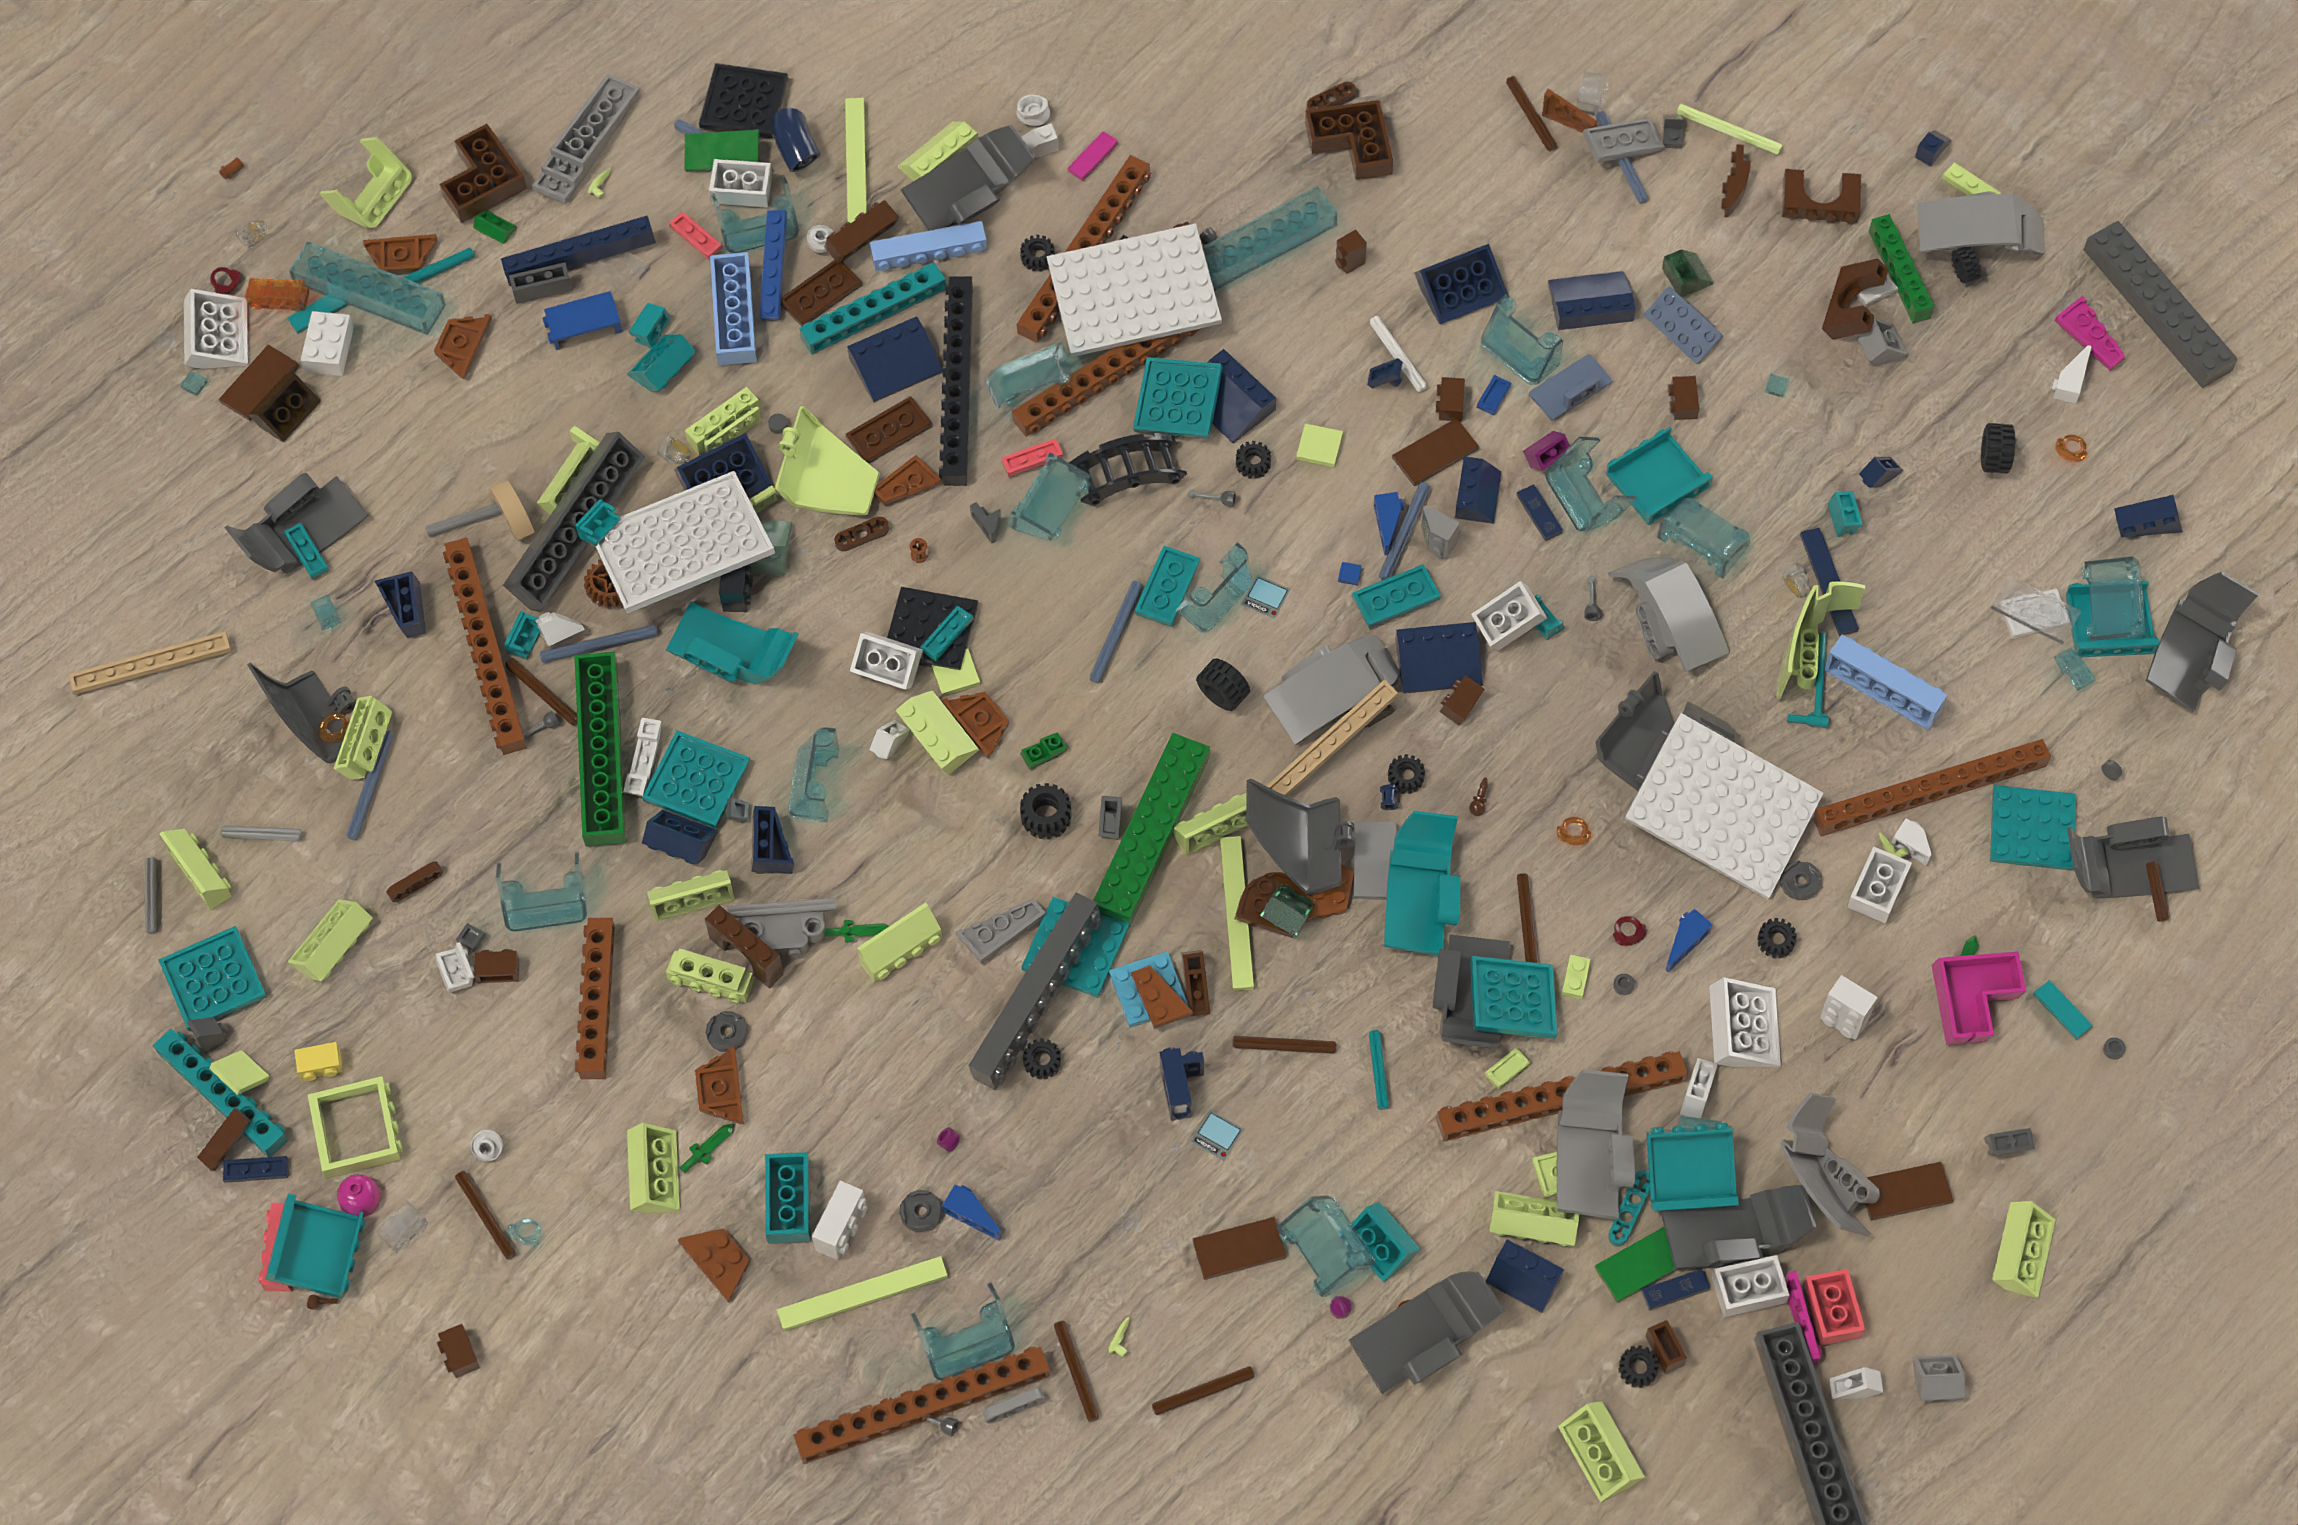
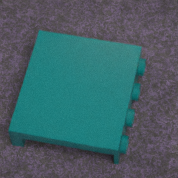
M1671 427L1658 431L1651 439L1643 440L1639 446L1634 449H1628L1623 456L1618 459L1614 458L1607 464L1606 476L1647 525H1650L1710 488L1713 476L1709 472L1703 474L1671 436Z
M2149 581L2074 583L2068 586L2065 596L2076 658L2155 654L2159 645V639L2154 636L2146 591Z
M1716 1123L1715 1127L1697 1124L1694 1125V1128L1685 1129V1126H1673L1672 1130H1664L1663 1127H1653L1651 1131H1646L1650 1201L1653 1211L1739 1205L1736 1193L1733 1147L1734 1129L1732 1126H1728V1123Z
M288 1193L282 1209L264 1280L341 1298L344 1292H348L351 1280L347 1279L348 1273L353 1272L356 1260H353L352 1257L353 1253H357L360 1240L357 1237L358 1233H362L365 1220H362L364 1212H360L357 1216L295 1200L296 1195Z

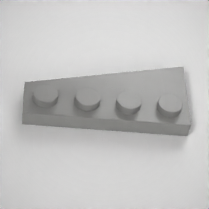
M1030 899L1009 908L1007 912L995 914L988 920L981 923L980 921L976 922L967 929H960L955 932L956 936L982 964L1042 920L1046 912L1034 899Z

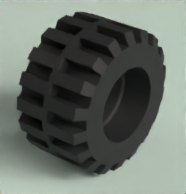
M1987 423L1983 431L1981 443V467L1983 472L2008 474L2012 468L2015 454L2014 427L2012 424Z
M1218 658L1212 659L1196 677L1197 684L1203 694L1215 705L1227 711L1235 710L1250 693V686L1244 676L1234 666Z
M1045 783V786L1036 784V788H1029V793L1025 792L1020 802L1021 822L1027 832L1030 831V834L1034 837L1038 835L1039 839H1043V836H1046L1047 839H1051L1053 835L1055 837L1060 836V831L1062 833L1066 831V826L1069 827L1070 819L1072 818L1071 801H1069L1068 794H1065L1064 789H1058V786L1055 784L1049 786V783ZM1049 805L1057 811L1052 816L1041 817L1035 813V810L1041 806Z

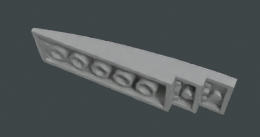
M607 74L550 149L551 155L541 167L542 173L533 183V190L566 204L616 131L640 91V87Z

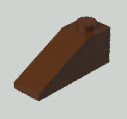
M1203 951L1181 952L1188 1007L1193 1012L1191 1016L1210 1014Z

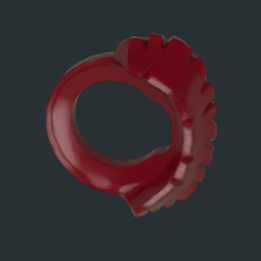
M219 267L211 273L210 282L215 288L216 293L226 295L236 288L241 276L239 271L235 269ZM219 271L226 272L232 281L231 284L228 286L218 284L215 281V274Z
M1632 916L1619 918L1614 926L1615 932L1613 937L1615 942L1622 946L1639 943L1646 936V925L1641 924L1638 919ZM1625 922L1634 924L1636 927L1635 934L1626 936L1620 931V925Z

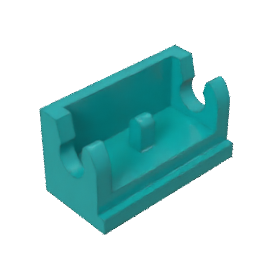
M647 302L629 330L630 335L636 337L635 342L649 348L655 345L670 321L666 309Z
M1853 491L1835 492L1828 502V507L1837 537H1842L1847 531H1850V535H1853L1863 525Z
M599 499L575 525L579 538L597 546L621 520L619 515L613 513L616 509Z
M1538 594L1534 597L1547 619L1535 627L1548 640L1562 631L1565 626L1562 620L1558 621L1545 606L1541 596Z
M520 611L504 643L508 654L528 659L540 634L535 621L539 618Z

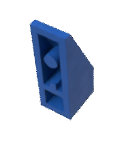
M1398 492L1374 495L1373 505L1384 556L1388 555L1399 524L1401 511L1404 510L1403 500L1399 499Z
M1695 908L1690 913L1685 912L1679 919L1680 924L1666 966L1668 973L1711 933L1713 924Z
M954 1184L942 1205L943 1213L999 1241L1001 1239L1000 1229L972 1193V1190L966 1186L961 1185L960 1187Z

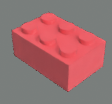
M1848 1269L1806 1277L1803 1289L1819 1345L1862 1338L1865 1327Z

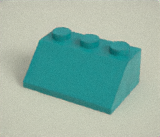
M665 334L634 365L627 375L649 391H661L667 386L666 382L670 378L675 377L680 372L679 369L692 360V355L696 351L682 334Z
M1380 1202L1366 1206L1342 1234L1383 1282H1386L1409 1264L1421 1250Z

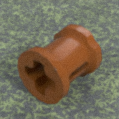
M922 538L913 539L910 542L911 559L917 563H922L928 558L927 543Z

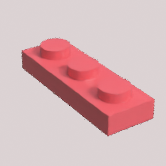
M681 212L669 222L671 229L708 260H710L711 255H716L723 249L720 242L684 212Z
M1055 438L1001 457V461L1008 477L1061 459L1063 458V453Z

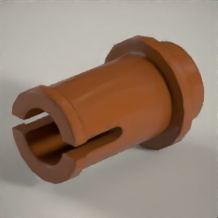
M236 157L226 166H221L219 173L225 180L227 178L231 179L234 173L244 168V164Z

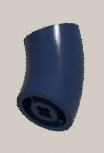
M784 108L777 111L771 121L775 142L789 171H799L817 160L821 153L812 138L803 112L794 108Z

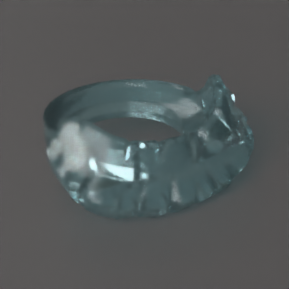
M521 1219L515 1224L508 1225V1233L517 1242L527 1246L539 1244L538 1238L541 1230L538 1223L534 1220ZM524 1223H530L535 1226V1233L526 1238L521 1237L518 1234L519 1227Z

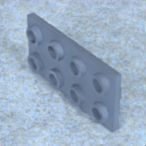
M1670 286L1662 292L1644 313V316L1696 364H1699L1723 337L1711 321Z
M1588 354L1529 391V396L1547 417L1553 421L1610 385L1612 378Z

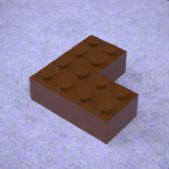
M1380 100L1305 110V126L1312 154L1349 149L1355 180L1393 175L1394 161Z
M488 124L454 140L457 152L468 169L439 184L443 198L460 223L527 189L524 175Z

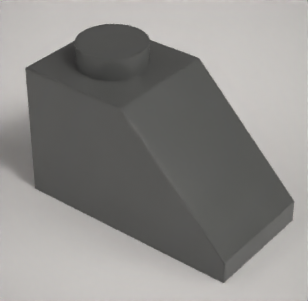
M214 1017L187 1022L205 1054L227 1042L224 1035L227 1033V1030L222 1022L217 1024Z

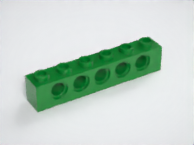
M1890 214L1873 218L1869 234L1884 265L1889 269L1888 273L1892 281L1898 287L1897 292L1912 323L1930 319L1934 305Z

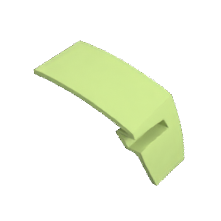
M1830 582L1826 594L1818 597V585L1813 586L1783 656L1777 685V699L1781 698L1791 675L1797 676V684L1801 688L1810 689L1813 687L1818 673V624L1824 621L1825 614L1828 611L1859 609L1865 585L1851 582ZM1803 675H1809L1811 678H1806Z

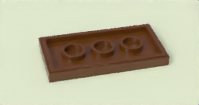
M834 260L782 296L781 306L802 327L805 323L813 321L861 287L862 281L843 262L838 264Z
M268 344L219 398V401L251 421V417L248 414L285 374L293 373L299 367V364Z
M910 396L847 432L845 435L860 457L869 464L930 429L932 423Z
M1455 418L1392 455V459L1413 486H1416L1463 459L1464 456L1477 451L1479 445L1460 421Z
M1941 1162L1866 1177L1880 1192L1876 1203H1865L1870 1221L1947 1205L1954 1201Z
M1275 1217L1192 1238L1204 1280L1286 1258V1252Z

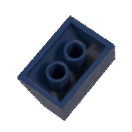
M1464 456L1455 519L1494 524L1502 471L1484 459Z
M662 809L647 821L642 844L647 845L652 850L666 852L668 856L685 859L687 863L698 864L706 857L718 830Z
M1507 1239L1485 1282L1543 1313L1563 1277L1564 1269Z

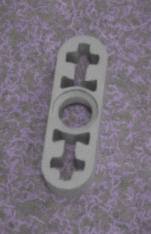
M1035 1388L990 1406L982 1413L986 1423H994L1042 1403L1045 1398L1041 1388Z

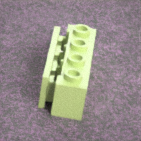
M747 387L687 428L685 434L688 444L700 455L704 451L708 452L739 437L761 421L759 400Z
M372 696L357 698L334 766L336 771L350 780L365 778L367 771H373L392 715V711L386 705Z
M680 948L678 951L674 950L666 970L668 980L674 985H686L694 991H706L714 997L723 996L734 1003H746L754 984L753 973L746 972L744 967Z

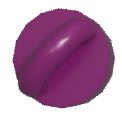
M950 1127L945 1128L937 1138V1144L946 1151L955 1150L960 1141L958 1133Z
M1335 1296L1330 1303L1331 1314L1338 1319L1346 1318L1351 1312L1350 1300L1343 1296Z

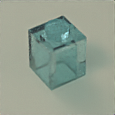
M329 595L310 602L322 630L331 629L341 623Z

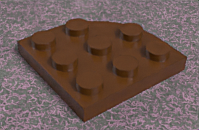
M1266 873L1252 880L1244 889L1234 919L1293 938L1306 894L1285 873Z

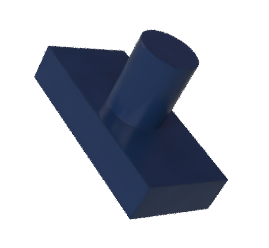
M1396 358L1371 368L1367 385L1372 389L1386 383L1394 387L1399 386L1402 381L1400 374L1403 361Z

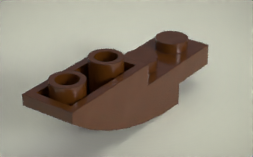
M1736 144L1735 152H1731V163H1734V167H1731L1727 181L1722 184V194H1725V198H1722L1721 210H1724V217L1726 218L1734 212L1743 198L1750 173L1751 161L1744 160V145Z

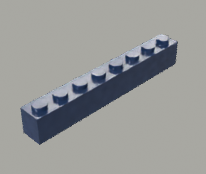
M647 215L500 259L508 284L511 286L509 275L566 263L567 269L652 245L656 241Z

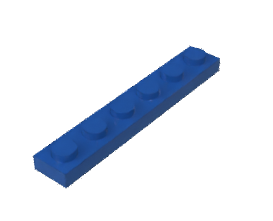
M786 210L767 211L759 313L761 321L780 320L787 227Z

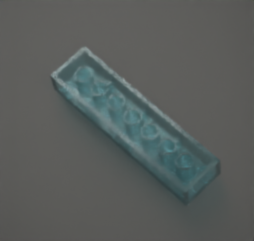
M1316 186L1203 246L1214 291L1337 226V212L1319 187Z
M307 241L289 270L294 284L325 296L328 295L348 305L426 335L429 334L446 306L441 292Z

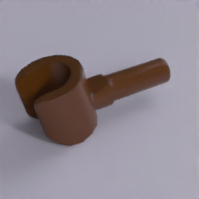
M311 1295L307 1301V1308L317 1310L319 1303L338 1304V1298H321L317 1295Z

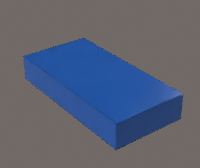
M1494 375L1478 401L1476 408L1494 415L1512 383Z

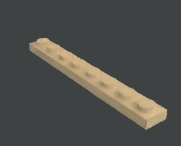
M224 631L69 674L72 692L76 695L231 652L228 635Z
M1384 679L1275 777L1267 787L1288 796L1399 696L1398 692Z

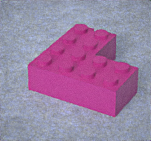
M2019 951L1938 958L1931 965L1946 1045L1964 1044L1967 1041L1968 1043L1987 1042L1994 1035L1988 1001L2018 999L2026 992Z

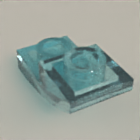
M2071 648L2054 656L2062 674L2068 673L2076 690H2080L2096 681L2084 661Z

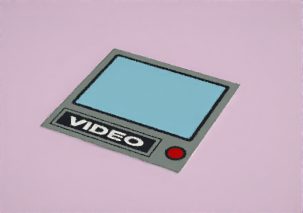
M1256 575L1241 605L1275 619L1291 589Z
M1209 1110L1189 1142L1224 1161L1244 1128Z

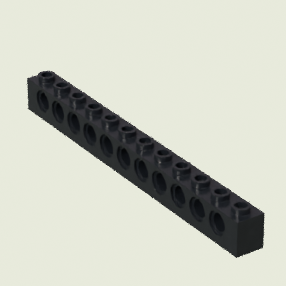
M949 276V284H945V295H948V300H945V312H948V316H944V328H947V333H944V344H947V349H943V361H946V366L942 367V376L946 378V382H942V394H945V399H941V410L945 411V415L941 416V428H944V433H940V444L944 445L943 450H940V461H943V467H939V478H943V486H967L973 281L972 276Z

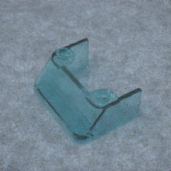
M781 176L785 194L777 196L773 200L772 208L773 210L787 211V241L797 237L799 227L789 184L785 176ZM712 193L711 198L726 250L734 254L764 247L767 214L737 221L733 211L729 209L720 210L718 200L715 194Z
M1058 343L994 368L985 379V382L998 409L1003 403L1010 405L1016 402V398L1020 394L1051 382H1058L1059 385L1070 381L1072 374L1063 343Z
M1578 437L1547 469L1545 475L1546 481L1578 531L1583 532L1590 531L1617 519L1637 499L1635 496L1615 495L1605 504L1600 499L1586 476L1593 466L1589 452L1601 441L1596 437Z
M575 852V871L569 872L564 877V888L525 894L519 882L514 880L504 881L502 865L497 863L496 881L504 923L508 930L516 932L579 923L586 918V894L579 852Z
M992 1283L987 1285L993 1302L981 1308L979 1313L981 1322L945 1337H941L939 1330L935 1327L922 1329L916 1314H911L919 1341L936 1379L942 1380L948 1376H957L967 1369L980 1367L987 1362L995 1361L1013 1352L1015 1343L1001 1300Z

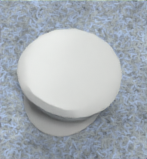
M1027 95L1019 100L1016 111L1017 117L1024 124L1039 126L1049 119L1050 109L1048 101L1044 97Z

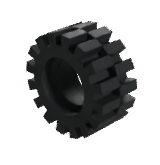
M1032 235L1030 240L1026 238L1024 240L1025 243L1022 242L1020 247L1023 265L1027 266L1028 270L1032 267L1034 272H1036V269H1039V272H1041L1043 267L1047 270V256L1055 255L1053 242L1051 243L1049 238L1046 240L1044 235L1042 238H1040V235H1036V238ZM1036 249L1045 252L1041 257H1034L1030 253Z
M1963 247L1952 252V267L1955 268L1954 272L1955 274L1957 273V278H1960V282L1967 283L1981 277L1980 260L1977 259L1978 255L1974 253L1973 248Z
M1248 441L1245 446L1242 444L1240 449L1238 448L1236 468L1238 467L1239 473L1242 472V476L1245 477L1248 474L1249 479H1251V476L1258 479L1259 474L1263 477L1264 472L1268 473L1271 466V455L1266 445L1262 447V442H1259L1257 445L1256 441H1252V444ZM1255 455L1260 457L1261 461L1258 464H1249L1246 458Z
M1405 754L1404 758L1399 755L1398 759L1394 758L1389 765L1388 782L1396 785L1402 794L1405 793V790H1408V794H1411L1412 790L1414 792L1418 791V787L1421 788L1424 782L1425 769L1423 763L1420 764L1421 760L1419 758L1415 760L1414 755L1411 758H1408V754ZM1405 768L1410 769L1414 772V777L1409 780L1402 779L1398 774L1399 771Z
M1774 918V921L1769 919L1760 928L1757 938L1758 947L1761 946L1760 950L1762 952L1766 951V956L1773 954L1772 958H1776V955L1779 958H1783L1784 954L1785 956L1789 955L1796 942L1797 934L1794 933L1795 928H1791L1790 922L1785 924V919H1782L1781 922L1778 921V918ZM1773 932H1779L1784 936L1785 941L1782 944H1774L1770 941L1769 935Z
M1040 1038V1042H1037V1039H1035L1033 1044L1029 1043L1027 1045L1028 1048L1024 1049L1023 1064L1026 1072H1030L1031 1077L1035 1075L1037 1079H1040L1041 1076H1044V1079H1048V1075L1053 1077L1054 1072L1057 1073L1061 1066L1060 1050L1055 1043L1051 1044V1040L1047 1039V1042H1044V1038ZM1041 1052L1047 1053L1050 1056L1049 1063L1043 1066L1037 1065L1034 1062L1036 1054Z
M1638 1345V1348L1631 1346L1630 1350H1625L1619 1362L1618 1371L1621 1373V1379H1625L1627 1385L1631 1383V1387L1634 1388L1636 1385H1639V1388H1643V1385H1650V1382L1655 1380L1658 1373V1357H1655L1653 1351L1649 1352L1648 1347L1643 1349L1642 1345ZM1633 1360H1643L1647 1365V1370L1642 1374L1634 1373L1630 1367Z

